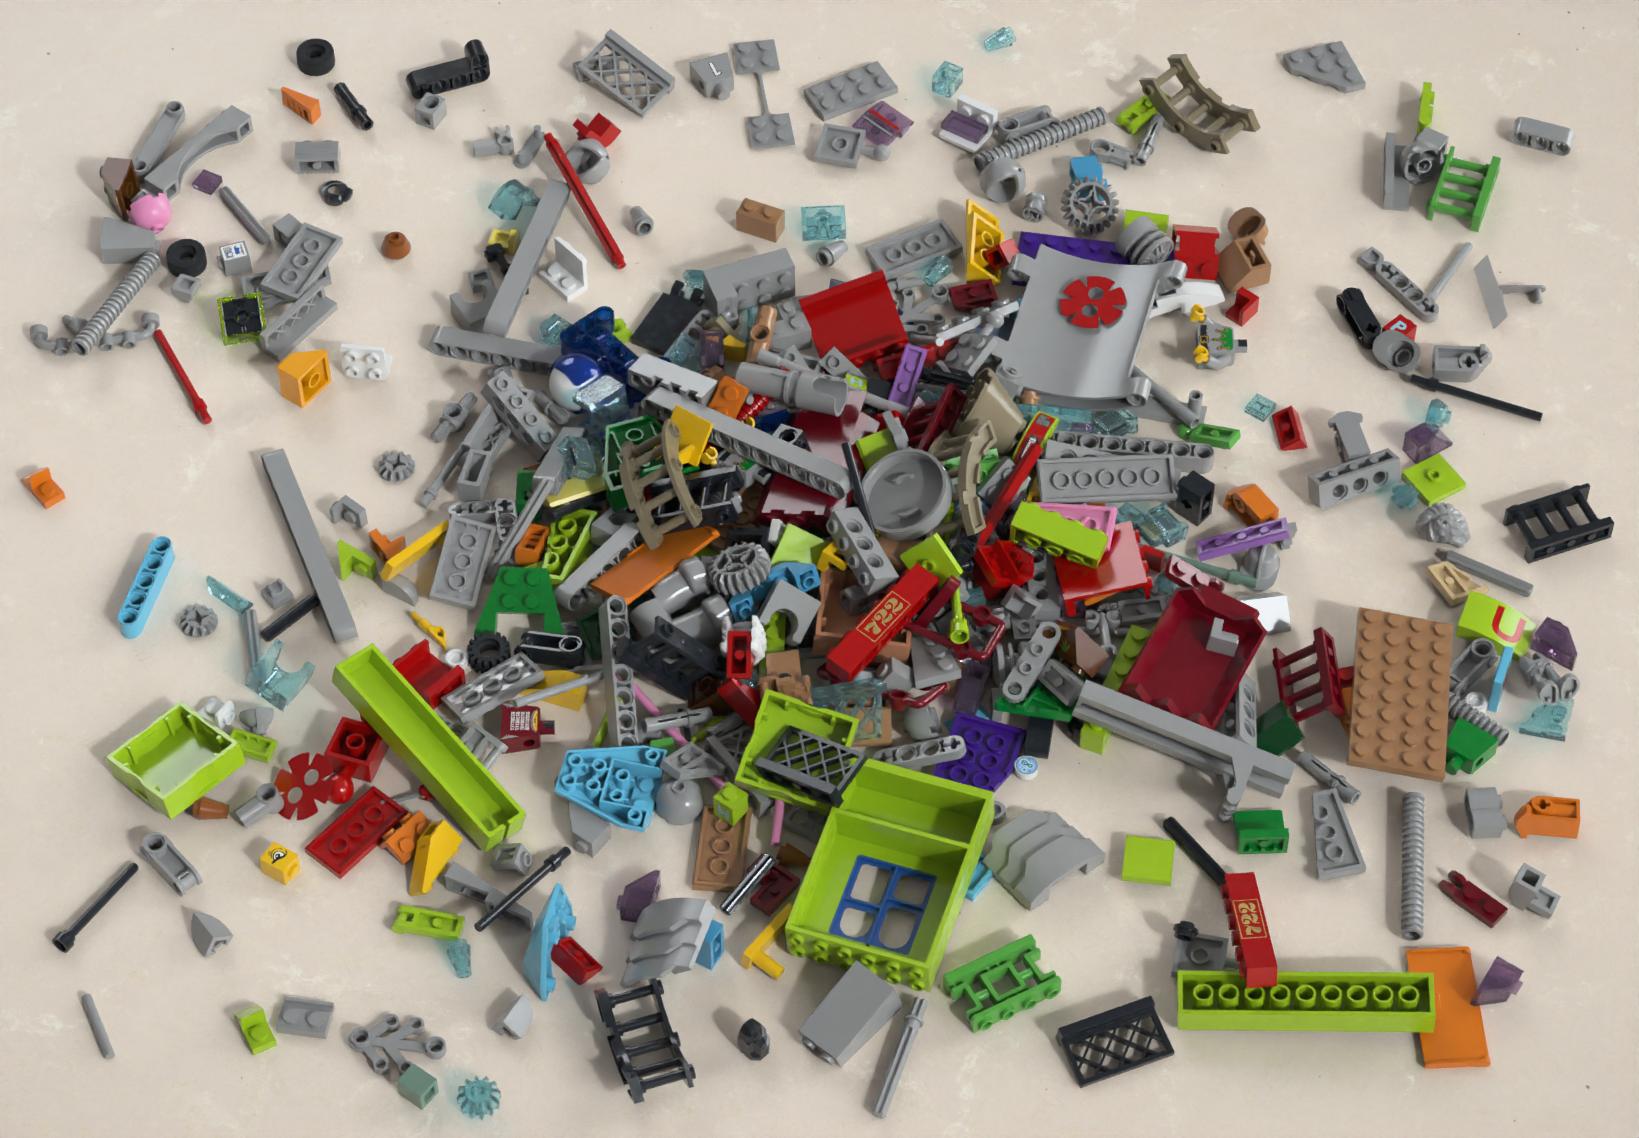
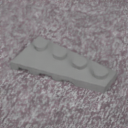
M1337 789L1313 792L1312 807L1318 882L1365 873L1366 865Z

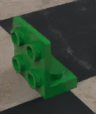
M1282 810L1235 811L1233 813L1238 855L1287 853L1289 829L1284 828Z

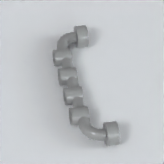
M153 312L142 315V327L145 329L143 332L135 333L134 331L127 330L119 335L104 333L95 346H100L103 351L113 350L114 344L123 343V347L126 349L135 348L137 341L148 339L152 336L155 329L160 326L159 315ZM36 324L30 328L31 340L35 341L41 349L55 350L58 356H66L69 354V349H72L71 342L74 339L68 340L61 337L53 342H47L45 340L48 339V328L45 325Z

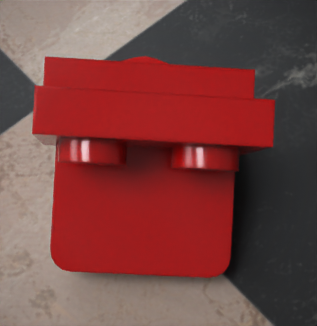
M997 540L992 546L977 545L974 555L977 566L972 571V575L987 601H996L1007 594L1013 584L1020 587L1034 578L1033 555L1021 547L1015 546L1013 541Z

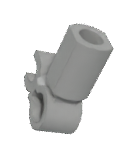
M506 125L505 131H499L498 127L494 128V135L497 141L490 139L473 142L475 158L496 155L498 152L504 156L511 155L514 152V142L511 137L510 127Z

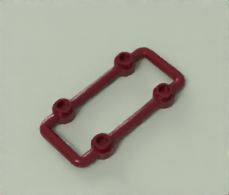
M898 575L899 577L895 585L900 581L902 575ZM881 593L877 600H882L886 593ZM951 598L945 605L952 607ZM961 602L962 612L972 616V621L976 626L984 627L990 624L996 627L982 652L972 649L969 641L963 644H956L950 638L912 621H909L903 628L951 649L952 655L957 660H964L969 657L976 661H985L990 657L1005 632L1006 626L1003 620L991 615V610L987 606L978 605L973 607Z
M826 662L816 670V674L820 679L829 681L832 690L843 691L848 687L889 700L891 708L896 711L904 710L906 706L914 709L923 708L947 689L946 682L919 689L921 691H930L920 699H913L908 697V693L904 690L888 691L870 684L854 681L847 685L826 670ZM870 662L866 667L878 668L881 663Z

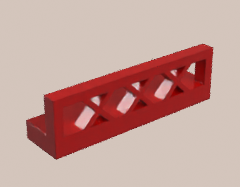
M960 337L946 340L942 346L927 345L920 347L928 350L923 366H934L939 360L943 362L946 359V355L959 342ZM903 352L876 359L871 365L873 372L878 371L880 379L883 381L895 379Z

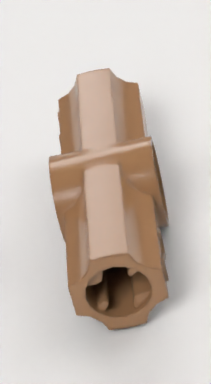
M763 305L757 310L754 327L750 331L751 340L745 361L747 363L766 366L757 362L756 359L761 348L767 351L772 348V335L777 318V310L771 306Z

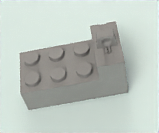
M786 248L702 270L704 302L708 310L715 317L721 315L730 326L739 323V311L795 296V265Z

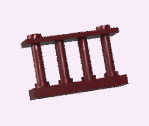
M954 383L946 385L940 400L926 404L919 396L914 398L902 424V428L905 429L909 439L907 443L911 449H915L918 445L917 449L928 452L933 441L941 433L948 430L951 435L968 398Z
M1322 627L1313 630V644L1286 656L1277 647L1273 649L1274 659L1272 664L1276 670L1280 701H1284L1298 726L1299 722L1325 710L1331 712L1336 718L1346 715L1334 638ZM1317 653L1315 664L1291 674V664ZM1320 672L1318 683L1294 693V683ZM1321 691L1323 692L1322 702L1297 712V702Z

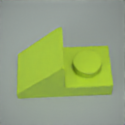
M340 539L337 542L342 581L354 570L360 576H366L373 581L378 575L376 560Z
M258 1004L234 1014L253 1055L277 1046L276 1039L266 1021L265 1012Z

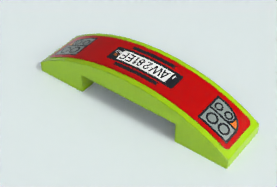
M1038 411L1025 430L1011 460H1013V463L1019 464L1032 443L1040 445L1043 449L1047 439H1051L1060 421L1059 418ZM1034 466L1028 474L1029 477L1034 469Z

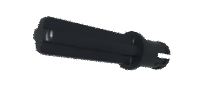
M923 366L919 379L925 380L929 384L931 382L943 385L954 383L958 388L967 390L970 385L975 387L974 378L937 370L934 366Z

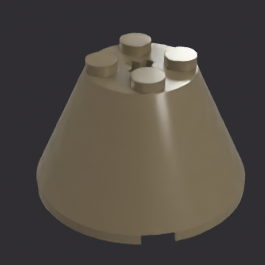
M987 367L977 376L980 380L975 387L970 385L965 392L968 398L950 437L954 438L969 434L979 423L990 419L997 438V442L990 449L997 448L998 455L1012 450L1015 445L1013 440L1017 432H1022L1027 421L1023 419V414L994 371Z

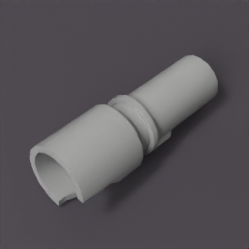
M742 362L738 367L735 381L750 389L749 393L781 399L786 404L794 402L797 408L837 417L843 412L848 396L847 379L808 370L799 374L794 369L789 372Z

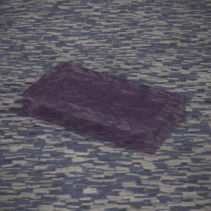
M953 110L941 122L942 129L976 144L986 135L989 128L988 125Z

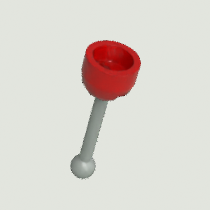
M422 784L418 792L392 800L399 803L416 797H420L424 801H433L436 798Z

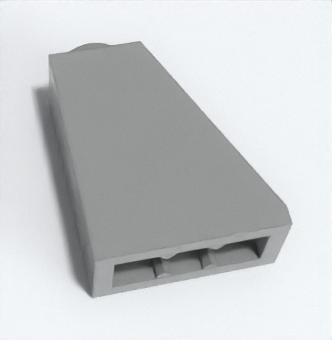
M104 217L101 239V254L104 264L137 263L145 252H153L156 255L161 253L160 240H156L155 231L110 217Z

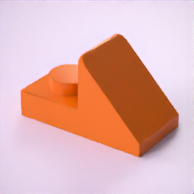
M48 467L39 468L21 479L24 486L45 509L65 499L64 491L53 481Z
M377 528L368 532L370 547L384 565L388 560L406 548L404 536L390 542L387 536H382Z

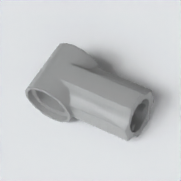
M265 783L258 788L256 796L234 810V813L247 829L268 813L276 814L280 812L284 806V800L274 784Z

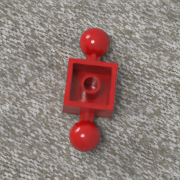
M361 714V721L346 717L341 718L324 752V757L330 762L333 773H336L326 779L334 780L333 789L328 799L333 804H344L352 798L354 794L352 778L372 783L389 748V745Z

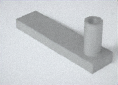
M1193 390L1189 393L1188 403H1180L1200 418V423H1204L1207 407L1202 406L1203 394L1198 390ZM1148 396L1145 406L1126 410H1114L1116 414L1176 425L1183 423L1173 411L1156 397Z

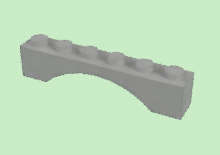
M231 105L211 123H208L198 134L194 135L186 144L178 148L174 154L164 160L156 169L148 173L144 178L146 190L157 196L158 193L166 194L168 200L171 201L180 193L184 175L199 158L217 148L239 143L253 131L251 116Z

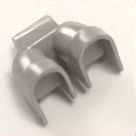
M692 556L680 562L678 569L670 572L653 585L648 591L650 600L639 605L630 614V619L642 639L654 632L655 617L659 615L710 649L720 646L719 644L722 642V618L729 616V620L733 624L730 610L720 594L710 596V580L706 569L697 556ZM701 604V607L673 620L670 616L677 611L684 612ZM659 640L654 644L648 646L647 648L649 650L662 644L663 642Z

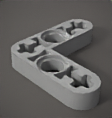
M510 498L459 502L451 505L448 510L449 519H451L452 515L478 522L496 521L499 546L502 545L506 535H508L517 520L515 502ZM503 509H508V513H503ZM479 510H488L487 512H484V513H478V512H477V511H479ZM505 522L512 523L511 525H502Z

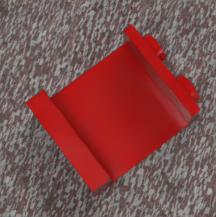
M426 638L419 644H415L409 652L401 658H397L392 664L433 710L442 704L441 698L466 684L464 669L459 665L450 669L431 654L429 641Z

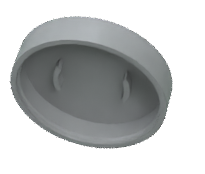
M903 449L884 456L869 469L862 481L875 532L882 537L895 541L912 540L925 535L935 528L946 515L953 496L951 478L945 468L932 454L919 449Z

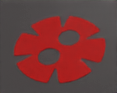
M1088 276L1087 287L1078 279L1065 288L1063 293L1073 297V299H1060V309L1064 317L1077 313L1071 320L1072 324L1083 328H1098V317L1101 318L1105 325L1111 324L1120 317L1123 311L1113 307V305H1125V293L1121 287L1108 291L1115 283V281L1109 278ZM1095 287L1101 288L1104 292L1103 297L1097 300L1091 299L1088 296L1089 290ZM1091 304L1096 306L1097 313L1091 317L1083 315L1082 308L1085 305Z
M310 753L299 754L288 761L292 773L284 769L279 771L274 785L279 792H284L281 795L284 800V806L278 812L284 818L290 820L297 808V821L307 819L318 812L315 799L323 804H326L333 789L334 780L322 779L332 774L333 768L328 759L323 755L316 753L309 765ZM311 769L317 770L319 774L317 782L313 785L305 784V774ZM299 787L302 790L301 799L297 803H290L288 800L290 790Z

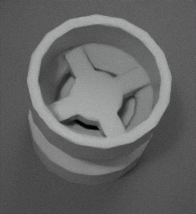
M1031 192L1026 197V205L1023 208L1022 215L1029 222H1040L1044 217L1047 198L1042 193Z

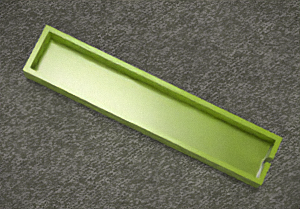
M373 643L335 666L331 682L484 853L501 843L503 837L507 839L522 829L527 813Z

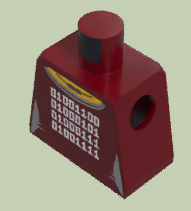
M502 703L500 741L509 747L502 754L539 749L541 747V735H555V720H541L539 707L525 705L515 708L512 703Z

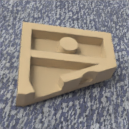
M1447 561L1428 566L1425 572L1450 606L1467 601L1470 590L1487 595L1489 587L1486 584L1479 586L1470 580L1471 575L1458 570L1456 566Z

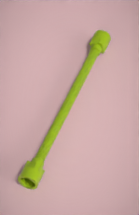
M954 503L950 504L946 515L941 520L942 523L953 520L955 513ZM951 531L944 532L945 545H947ZM958 587L951 596L953 619H951L949 631L952 642L963 644L969 639V628L967 620L962 617Z

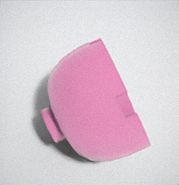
M158 193L159 197L154 198L150 194L133 202L130 205L131 210L126 211L132 224L155 231V234L162 232L172 217V208L166 194Z

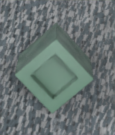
M412 1064L397 1080L398 1093L421 1110L439 1093L437 1079L415 1064Z

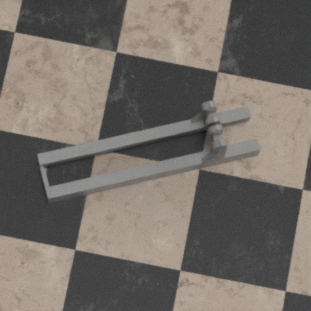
M1087 679L1072 713L1074 717L1221 775L1225 797L1216 816L1221 823L1230 821L1246 786L1280 799L1286 784L1288 785L1296 766L1294 762Z

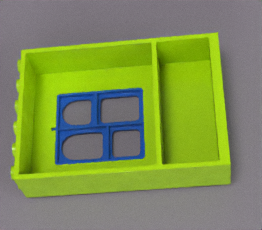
M851 758L848 766L853 765L857 759ZM868 758L842 794L844 802L839 809L832 806L785 926L787 952L795 957L814 959L820 964H832L844 971H848L857 960L878 977L885 979L891 984H902L909 986L915 991L930 992L994 819V792ZM865 864L890 871V877L878 904L868 903L851 897L860 869ZM902 875L929 882V887L921 904L917 905L894 898V892ZM852 908L874 916L871 927L866 934L860 937H849L842 932L840 922L845 909ZM891 908L917 916L909 940L899 948H888L879 939V932L886 913Z

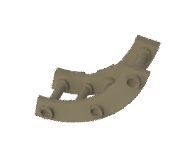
M1172 54L1167 60L1170 64V69L1157 79H1139L1143 93L1149 98L1160 115L1172 126L1173 130L1203 149L1214 153L1228 154L1230 151L1226 142L1241 130L1256 132L1261 128L1253 109L1242 108L1234 104L1228 106L1222 102V98L1211 88L1206 89L1198 81L1200 76L1193 68L1187 54ZM1176 75L1183 89L1168 100L1160 86ZM1190 95L1199 106L1184 117L1174 106ZM1204 112H1208L1217 119L1205 129L1192 123ZM1222 125L1231 126L1224 134L1214 133Z
M670 418L665 420L661 433L639 445L634 444L630 439L622 444L619 457L623 458V463L619 465V471L625 497L630 510H635L640 522L636 524L651 551L660 546L664 540V533L689 520L695 528L703 519L702 511L694 503L682 474L683 466L679 460L678 452L681 433L678 426L672 423ZM662 443V445H660V446H658V447L652 449L651 451H649V452H647V453H645V454L642 455V453H644L645 451H647V450H649V449L655 447L656 445ZM664 455L666 465L640 478L641 466ZM669 474L673 488L646 502L643 494L644 487ZM678 497L685 512L659 526L656 525L651 516V510Z
M990 419L982 421L971 433L951 438L949 431H944L929 447L928 453L937 458L943 467L947 460L961 457L958 468L947 470V473L951 479L958 477V490L956 493H953L951 503L960 502L962 519L939 523L925 534L926 538L938 533L941 539H943L944 532L965 528L967 536H970L986 528L980 497L976 496V484H980L982 466L979 462L981 457L986 456L991 446L997 442Z

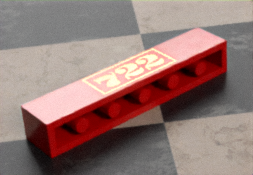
M918 563L911 569L907 568L903 572L900 581L888 588L885 597L882 600L878 599L875 601L871 611L866 616L862 615L859 618L856 627L843 635L841 643L837 647L833 646L827 652L825 657L827 659L826 670L849 685L938 591L939 578Z
M1255 873L1225 874L1224 884H1220L1221 899H1226L1224 900L1225 915H1228V929L1233 930L1231 931L1232 946H1237L1235 947L1236 962H1240L1239 976L1244 978L1246 988L1277 986L1278 966Z

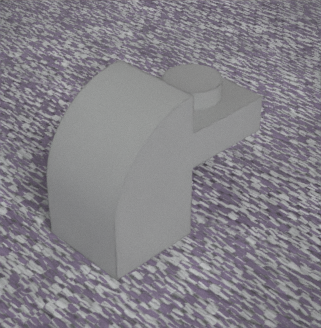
M1524 863L1518 870L1509 888V898L1520 910L1524 911L1528 907L1549 919L1561 896L1542 886L1546 877L1544 873Z

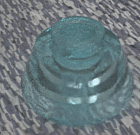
M686 269L683 272V278L686 287H690V292H693L695 288L703 290L702 270Z
M1437 398L1431 400L1425 420L1426 426L1431 429L1442 428L1444 424H1449L1452 411L1448 410L1449 406Z
M1164 570L1153 581L1154 587L1166 595L1169 593L1173 595L1176 588L1182 587L1164 577Z

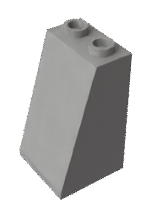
M856 960L799 1028L798 1031L803 1038L801 1042L810 1050L818 1049L821 1052L820 1056L830 1065L835 1062L838 1066L842 1067L903 1007V1004L892 986Z

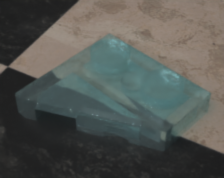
M1559 697L1557 704L1551 706L1543 703L1542 706L1537 707L1532 712L1529 720L1520 724L1519 733L1565 742L1574 699L1571 698L1563 702Z

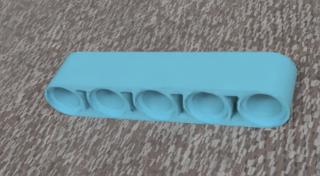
M160 536L151 542L118 614L121 633L125 638L133 639L142 633L173 565L175 556L172 542L168 537Z

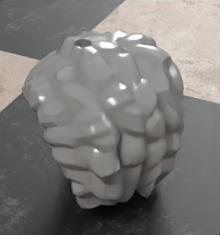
M1450 503L1432 504V506L1425 509L1419 515L1416 521L1415 529L1417 533L1425 536L1427 542L1453 544L1461 548L1471 539L1465 517L1461 515L1459 510L1454 509V506Z

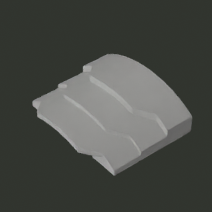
M1029 810L1017 816L993 834L992 851L982 860V864L988 870L990 869L993 875L1029 911H1032L1049 899L1052 886L1079 868L1087 874L1104 863L1105 853L1090 838L1082 836L1056 812L1045 814Z
M699 898L665 899L646 907L640 913L630 936V939L634 942L626 959L628 965L620 985L626 987L638 984L642 980L663 978L670 972L678 974L692 970L716 908L707 900Z

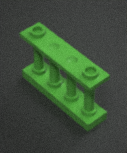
M1451 146L1449 153H1444L1443 155L1444 167L1433 198H1428L1425 210L1429 211L1428 220L1432 221L1436 210L1468 218V221H1471L1470 231L1479 232L1499 173L1501 158L1493 156L1490 164L1481 165L1453 158L1455 147ZM1453 166L1482 173L1486 178L1477 180L1449 173V170ZM1446 181L1478 188V191L1481 192L1480 194L1476 193V195L1445 188L1444 185ZM1440 196L1473 203V206L1476 207L1475 209L1471 208L1468 210L1440 203L1439 199Z

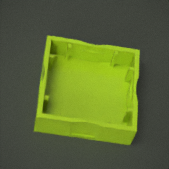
M766 689L755 720V728L751 740L745 748L735 777V786L828 816L831 805L762 779L754 764L759 757L766 758L789 725L851 748L859 726V719L826 708L813 707L799 699ZM792 735L787 742L788 745L800 741V737ZM813 743L806 746V751L818 749L819 744ZM802 748L790 751V757L803 754ZM835 750L825 753L826 760L838 756V751ZM786 753L777 756L774 762L778 763L786 760ZM821 755L808 759L809 765L821 762ZM805 760L793 764V769L798 770L806 767ZM840 762L827 766L828 772L841 769ZM824 768L811 772L812 776L824 775ZM841 776L830 779L831 784L838 786Z
M182 701L154 720L144 731L133 736L106 756L113 776L170 820L246 763L239 742L218 727L207 723L199 713Z

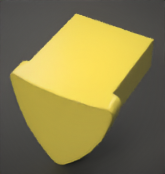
M493 229L488 246L500 243L505 253L514 255L520 243V232L516 229H511L510 231Z

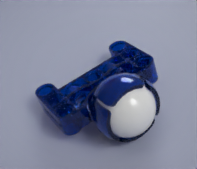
M601 306L560 333L562 356L552 362L548 369L549 389L552 397L560 406L576 415L586 414L597 408L603 401L607 391H609V396L621 408L627 410L633 409L634 403L641 402L647 396L628 384V369L639 357L612 334L615 331V317L612 308ZM658 357L662 360L672 363V361L667 357Z

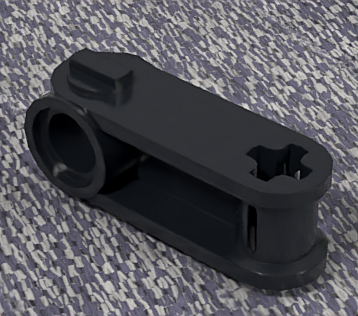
M1347 288L1342 294L1336 296L1339 312L1344 316L1359 344L1365 349H1373V342L1381 333V326L1366 302L1362 291L1359 288Z
M525 631L521 635L520 644L514 649V655L522 651L536 664L574 669L576 666H582L585 663L584 651L586 644L578 636Z

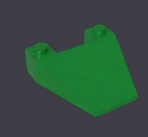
M650 414L606 426L604 481L606 497L613 511L629 507L619 471V465L623 463V458L619 457L622 444L631 439L634 444L639 445L662 432L663 425ZM654 447L645 451L644 453H642V455L651 451L652 449H654ZM664 455L660 459H654L641 466L640 478L666 465ZM690 463L682 464L683 475L700 472L699 465L697 467ZM669 474L660 479L670 478Z

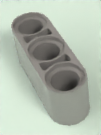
M1518 117L1510 133V140L1514 144L1560 156L1569 154L1575 139V133L1570 128L1528 117Z

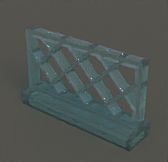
M868 678L810 688L813 707L827 708L829 704H833L836 707L835 712L855 717L860 709L866 714L859 723L853 742L881 738L882 693H887V683L875 678ZM869 697H873V706L868 711L863 705ZM852 700L856 705L848 714L844 707ZM871 719L873 721V732L866 733L863 728Z

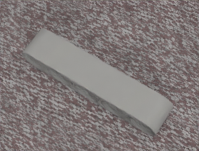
M562 428L533 476V492L541 478L544 477L554 483L548 495L557 496L575 467L569 450L570 448L586 449L589 440L587 428Z
M633 522L624 524L555 590L556 602L572 612L580 610L597 594V592L591 589L589 584L623 560L629 552L645 542L637 524Z

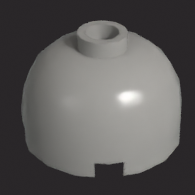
M1416 140L1409 143L1402 150L1399 158L1402 173L1414 184H1425L1434 179L1433 175L1437 171L1440 173L1444 164L1443 154L1433 143L1426 140Z
M924 695L915 697L913 699H920ZM929 704L920 709L906 706L903 710V719L900 720L904 734L909 733L910 737L916 742L942 738L938 734L942 732L935 707L931 708Z
M671 777L663 782L657 790V813L661 818L663 817L668 820L669 824L679 826L691 824L696 821L695 818L699 814H702L704 796L701 787L694 780H677Z

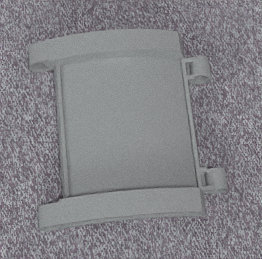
M1043 244L1039 246L1035 259L1021 253L1014 254L1007 275L1014 281H1025L1027 285L1008 341L994 335H989L994 337L998 344L983 363L986 365H1011L1017 368L1020 374L1023 375L1021 384L1024 387L1020 395H1023V391H1035L1036 396L1041 397L1038 400L1039 404L1081 411H1114L1145 406L1152 384L1145 377L1130 378L1156 293H1164L1167 290L1180 288L1186 276L1187 265L1178 260L1145 265L1101 263L1068 255ZM1088 276L1109 278L1115 281V283L1108 291L1121 287L1125 293L1126 304L1113 305V307L1122 310L1123 313L1109 325H1105L1101 318L1098 317V328L1076 326L1071 323V320L1077 313L1064 317L1060 309V299H1073V297L1063 293L1065 288L1078 279L1087 287ZM1098 287L1092 288L1088 292V296L1094 300L1100 299L1104 295L1103 290ZM1091 304L1085 305L1082 308L1083 315L1087 317L1094 316L1098 311L1097 307Z

